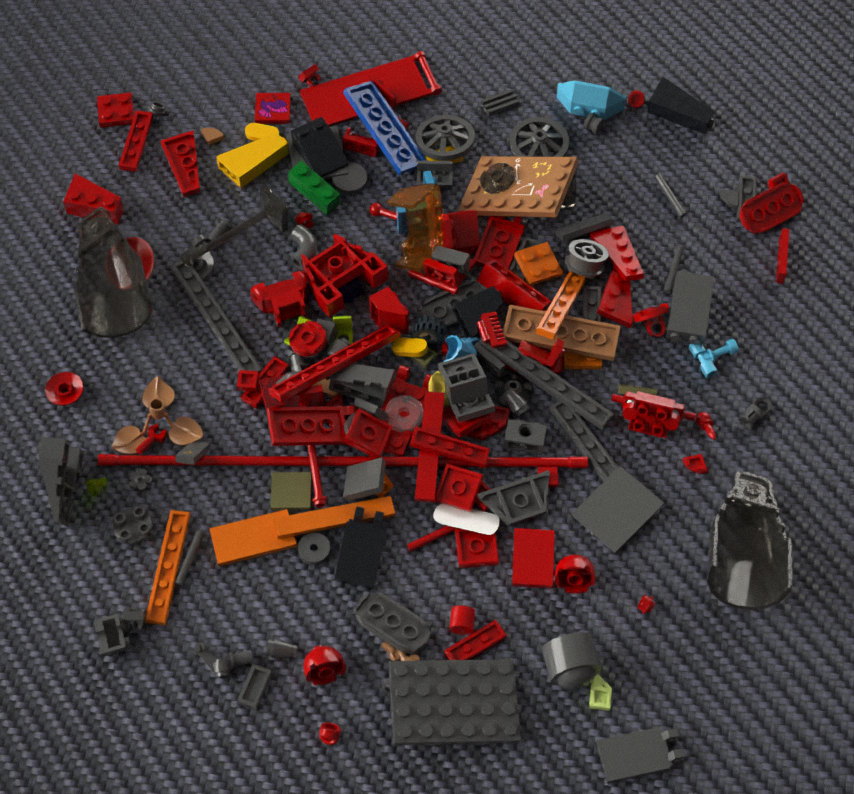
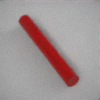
M412 269L408 273V276L452 294L457 295L459 288Z
M447 525L407 544V547L411 552L459 528Z

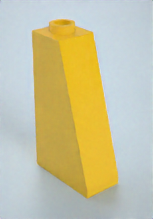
M271 134L218 155L216 157L218 168L237 186L242 188L289 154V143L286 138L281 137L279 134Z

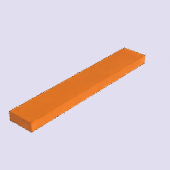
M569 271L538 325L535 334L554 340L587 280L586 276Z
M391 496L274 518L277 537L281 539L346 526L349 519L353 520L357 506L364 508L361 522L373 521L376 511L384 512L383 519L394 517L395 510Z
M170 510L145 617L146 623L166 626L191 517L190 512Z

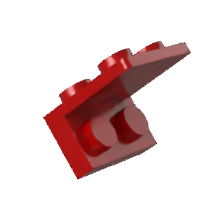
M476 210L440 214L443 247L457 249L479 246Z
M426 258L423 262L427 276L457 288L467 276L459 274L455 267L442 264L437 260ZM473 259L469 261V272L476 264Z

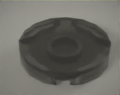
M507 163L493 164L489 167V170L482 173L480 184L484 191L490 194L503 192L513 184L515 172Z

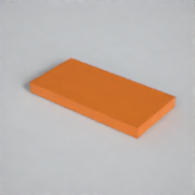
M285 509L209 528L218 567L297 547L294 536L281 539L277 537L274 518L288 516V510Z

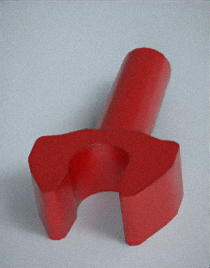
M159 424L151 425L147 429L149 437L135 449L136 452L141 455L154 442L163 443L167 436L166 429L160 434H155L159 430Z

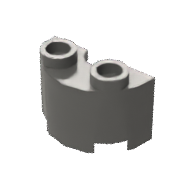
M118 614L94 620L102 657L131 649L129 637L125 638L124 633L127 632L125 621H120Z

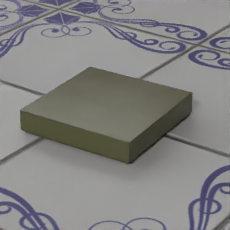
M272 472L271 511L285 509L288 511L311 510V472Z

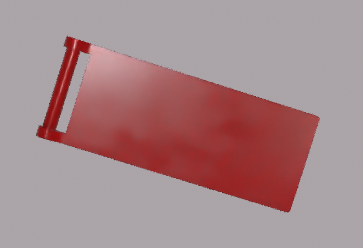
M419 51L407 58L300 90V95L312 121L322 117L328 126H332L359 117L343 94L345 88L369 82V77L372 75L376 79L379 78L388 90L391 89L396 94V106L429 95H439L442 93V88L434 78L426 61L425 53ZM415 61L420 62L431 85L430 89H427Z

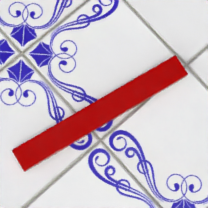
M386 325L269 388V395L283 402L401 337L400 331Z

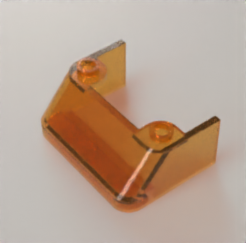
M433 183L401 188L387 201L389 206L406 209L409 236L402 242L403 256L395 263L397 268L421 272L424 269V260L426 258L433 260L431 255L437 246L443 247L440 214H443L439 185Z

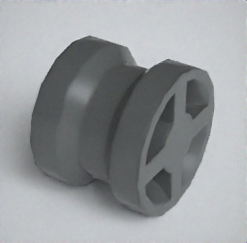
M590 113L584 122L583 128L586 130L590 129L592 133L598 134L604 119L601 117L597 118L595 114Z

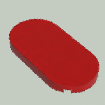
M782 182L747 200L741 206L740 221L743 227L751 233L760 234L800 213L804 203L803 194L796 185Z

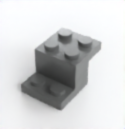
M474 353L438 364V370L445 383L447 400L458 423L495 412V406L488 394L486 375Z

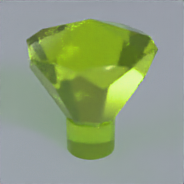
M106 477L87 479L85 481L86 488L92 496H97L102 486L108 483Z

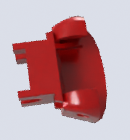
M304 271L292 273L294 279L280 281L266 287L264 282L254 285L250 290L251 302L263 313H273L278 328L282 327L281 321L299 315L306 318L304 301L307 299V276Z

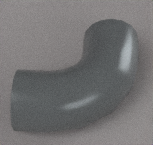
M300 224L291 233V239L300 247L291 256V261L299 270L303 271L301 255L304 254L309 260L316 256L318 245L311 231Z

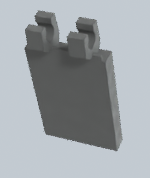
M657 727L597 740L596 745L607 784L669 771L670 766H673L674 763L684 761L686 756L683 748L669 752L667 743L679 740L678 729L674 728L663 732L662 729Z

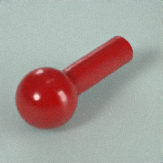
M373 203L369 208L372 216L382 215L397 220V213L384 209L380 203Z

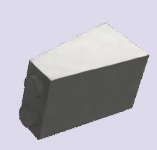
M677 271L672 289L666 338L676 342L685 341L694 345L704 344L714 283L713 276Z

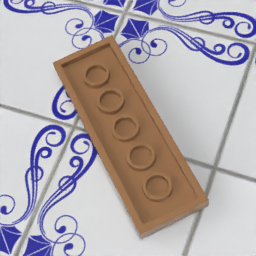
M509 305L503 330V337L507 341L521 343L524 340L537 347L552 349L557 338L564 341V352L614 361L620 325L566 316L554 340L535 334L546 311Z

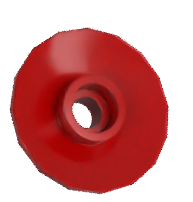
M72 372L57 373L46 383V397L55 405H71L81 397L84 389L83 382L78 375Z

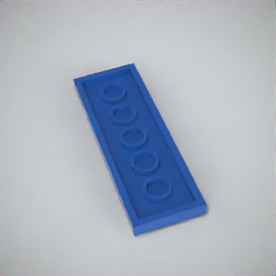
M369 81L345 88L343 94L397 174L401 175L416 170L417 161H424L426 158L374 82Z

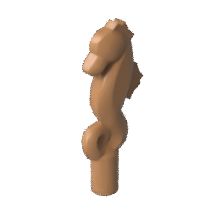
M385 641L381 645L390 654L389 657L392 661H420L418 655L415 654L408 657L406 653L397 650Z

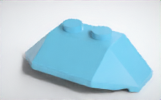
M581 81L558 83L557 98L570 114L587 117L590 113H593L595 117H601L605 120L623 111L625 108L626 96L621 95L610 87Z

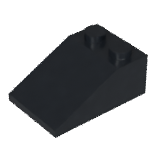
M322 117L291 130L293 146L306 164L320 177H324L349 165L332 130Z

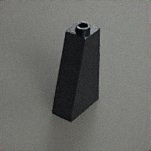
M662 77L653 93L647 110L650 114L703 134L706 133L708 128H712L715 120L712 118L714 113L712 109L664 77Z

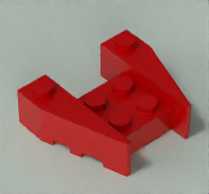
M337 234L333 235L334 245L309 260L304 254L301 255L303 269L316 302L329 318L344 309L343 295L337 290L344 284L361 275L375 289L389 279L388 266L376 254L364 251L361 246H355Z

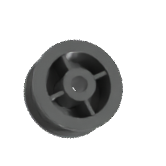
M578 239L570 243V254L565 259V264L570 272L586 276L590 279L604 272V262L608 259L609 255L604 246L587 239Z

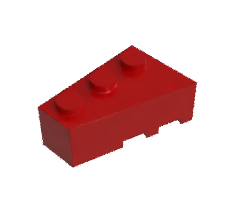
M76 173L74 174L63 201L67 214L119 224L124 211L121 197Z

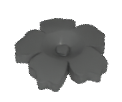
M144 468L138 470V474L132 471L129 478L130 482L128 483L130 488L135 490L138 488L139 491H144L148 487L147 484H151L153 480L150 475H147L148 471Z

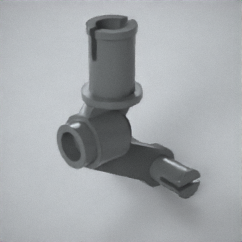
M198 642L194 646L195 653L203 659L214 674H216L217 678L229 676V671L234 666L253 663L251 650L234 654L229 652L225 658L215 659L204 642Z

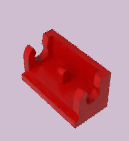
M348 127L343 135V149L377 157L380 147L376 141L353 134L351 132L352 128Z

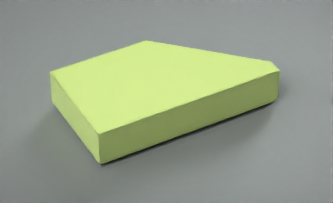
M599 674L591 682L589 708L610 711L612 688Z

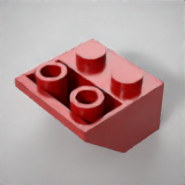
M386 287L369 296L370 317L379 329L389 325L400 331V334L406 335L409 333L410 312L406 305L400 303V299L395 291L392 292L389 287Z

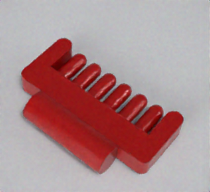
M497 312L482 314L481 321L477 322L483 342L485 344L490 343L491 348L507 345V340L503 337L504 333H501L503 330L500 329V322L497 321Z

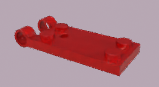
M400 365L394 383L382 407V410L389 415V419L384 421L393 426L383 452L398 457L404 456L412 438L414 427L418 425L422 416L425 391H428V383L432 376L430 374L426 375L422 388L406 383L410 374V367ZM404 399H408L410 402L408 404H404L402 401Z
M355 405L268 407L267 417L272 446L348 445L343 442L346 437L344 431L345 420L353 413H356L358 407ZM323 424H327L329 429L324 428Z

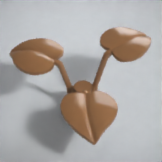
M157 376L149 383L142 396L143 404L150 411L147 414L143 431L140 432L139 428L135 426L123 427L117 432L112 448L122 454H137L135 449L146 439L143 435L146 434L151 418L159 420L165 417L172 427L169 430V438L174 444L179 446H186L189 443L201 440L203 432L197 422L189 417H179L176 419L175 424L172 423L168 413L165 412V408L174 402L175 394L173 389Z

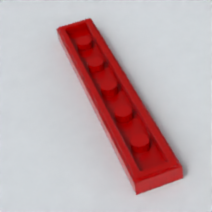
M425 391L423 429L441 434L445 393ZM421 449L419 450L415 501L434 503L439 455Z

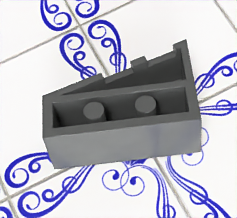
M351 364L332 374L329 390L354 399L358 397L382 409L389 394L395 370Z

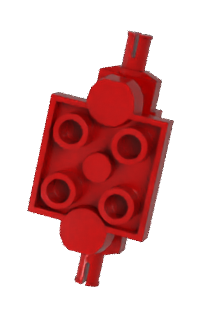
M627 391L624 396L613 393L611 399L613 402L622 404V415L625 419L630 420L628 430L665 439L668 430H676L682 419L694 421L696 413L685 411L684 405L675 403L673 399L637 391V393Z

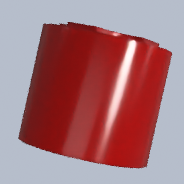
M463 605L452 607L450 632L458 635L472 634L474 632L475 609Z

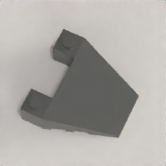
M41 436V442L37 444V453L39 454L38 457L54 522L68 527L74 505L71 503L72 495L77 493L78 489L75 486L76 476H81L85 452L81 449L70 448V442L66 439Z

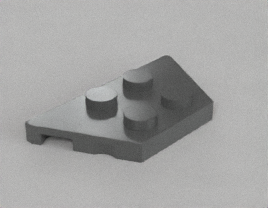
M547 470L479 493L477 497L508 526L546 514L550 472Z

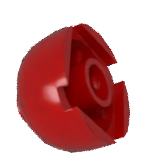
M568 555L557 564L555 583L559 589L561 586L565 588L567 593L579 594L588 591V587L591 585H595V568L592 562L585 556Z
M319 645L306 655L303 669L308 683L312 681L313 685H325L336 681L335 676L339 674L342 676L346 671V665L341 653L334 647Z

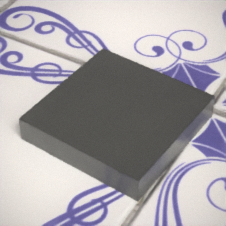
M383 458L347 466L343 493L346 501L382 492L386 465Z

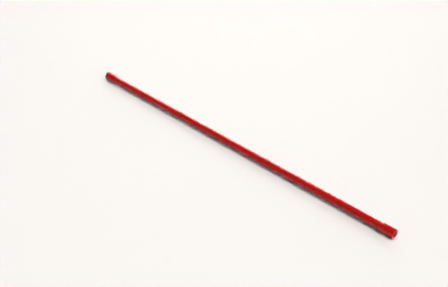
M98 455V466L191 465L177 463L176 457L169 455ZM202 456L194 464L217 466H311L309 456ZM317 456L318 466H351L375 459L371 456ZM380 457L385 460V466H418L419 457ZM439 457L438 467H445L446 463L457 467H478L448 457ZM488 457L485 467L588 468V457Z

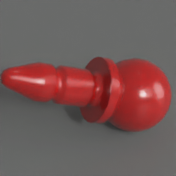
M707 412L698 413L696 423L700 426L701 430L706 431L711 439L715 440L716 434L712 428L711 416Z

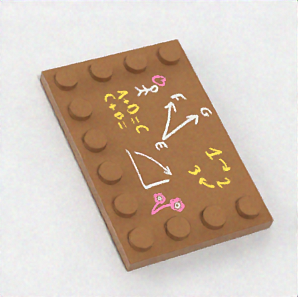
M481 156L458 212L476 210L477 215L557 217L578 166V158Z

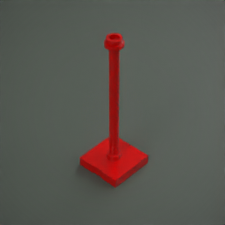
M322 384L310 386L286 399L285 407H324ZM307 445L315 497L312 501L315 507L320 508L326 506L328 500L326 496H323L315 445Z

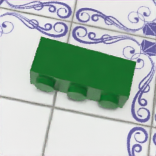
M302 160L289 171L288 182L326 216L339 205L340 194Z

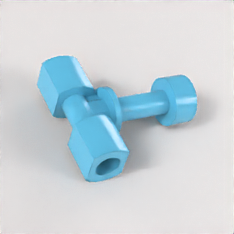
M733 338L725 341L726 346L712 352L710 349L705 350L702 344H689V349L694 358L699 359L701 363L700 368L706 379L717 375V369L713 364L715 363V358L728 352L730 355L739 352L738 345Z

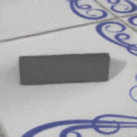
M441 246L435 248L431 255L433 260L453 266L458 270L459 274L468 276L470 261L468 253Z

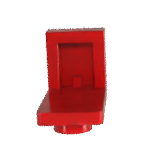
M557 338L549 353L524 340L521 341L518 348L524 356L532 357L542 365L550 367L554 365L557 358L561 359L565 351L563 349L564 341Z

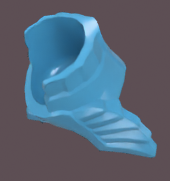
M456 335L447 337L446 343L449 349L446 360L443 361L446 362L473 353L477 356V351L473 345L477 342L479 343L481 339H477V337L461 339Z

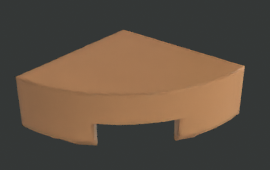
M215 128L201 129V133L208 145L224 139L222 132Z

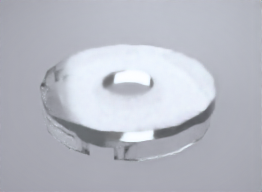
M401 395L389 401L385 408V413L389 415V419L386 420L387 423L393 426L392 429L399 432L412 431L415 426H420L423 420L422 405L416 398ZM401 411H407L409 412V415L407 417H402L399 415V413Z

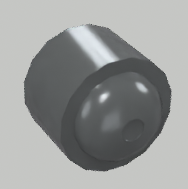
M576 632L552 639L542 647L550 682L553 685L569 690L581 689L588 686L595 676L601 672L602 667L593 637L589 633Z

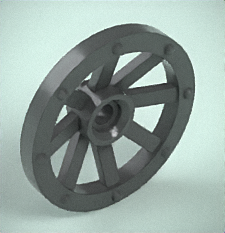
M452 115L435 116L424 121L418 127L415 135L416 145L422 154L429 158L453 160L464 156L472 149L475 143V131L472 125L463 118ZM465 130L468 135L462 134L457 131ZM433 137L426 145L422 141V139ZM454 137L467 142L461 147ZM437 142L441 143L440 151H436L431 148ZM451 143L456 150L446 151V144Z
M532 117L521 121L513 128L509 142L510 150L514 157H534L537 149H541L543 157H550L546 147L548 145L558 152L553 157H565L569 148V136L564 127L558 122L545 117ZM536 126H544V127H543V129H538ZM529 127L532 132H524L523 130ZM550 129H553V130L556 131L557 133H547V132H548ZM517 137L529 138L518 145L516 144ZM550 139H562V147ZM529 145H532V148L528 156L524 155L520 151L521 149Z

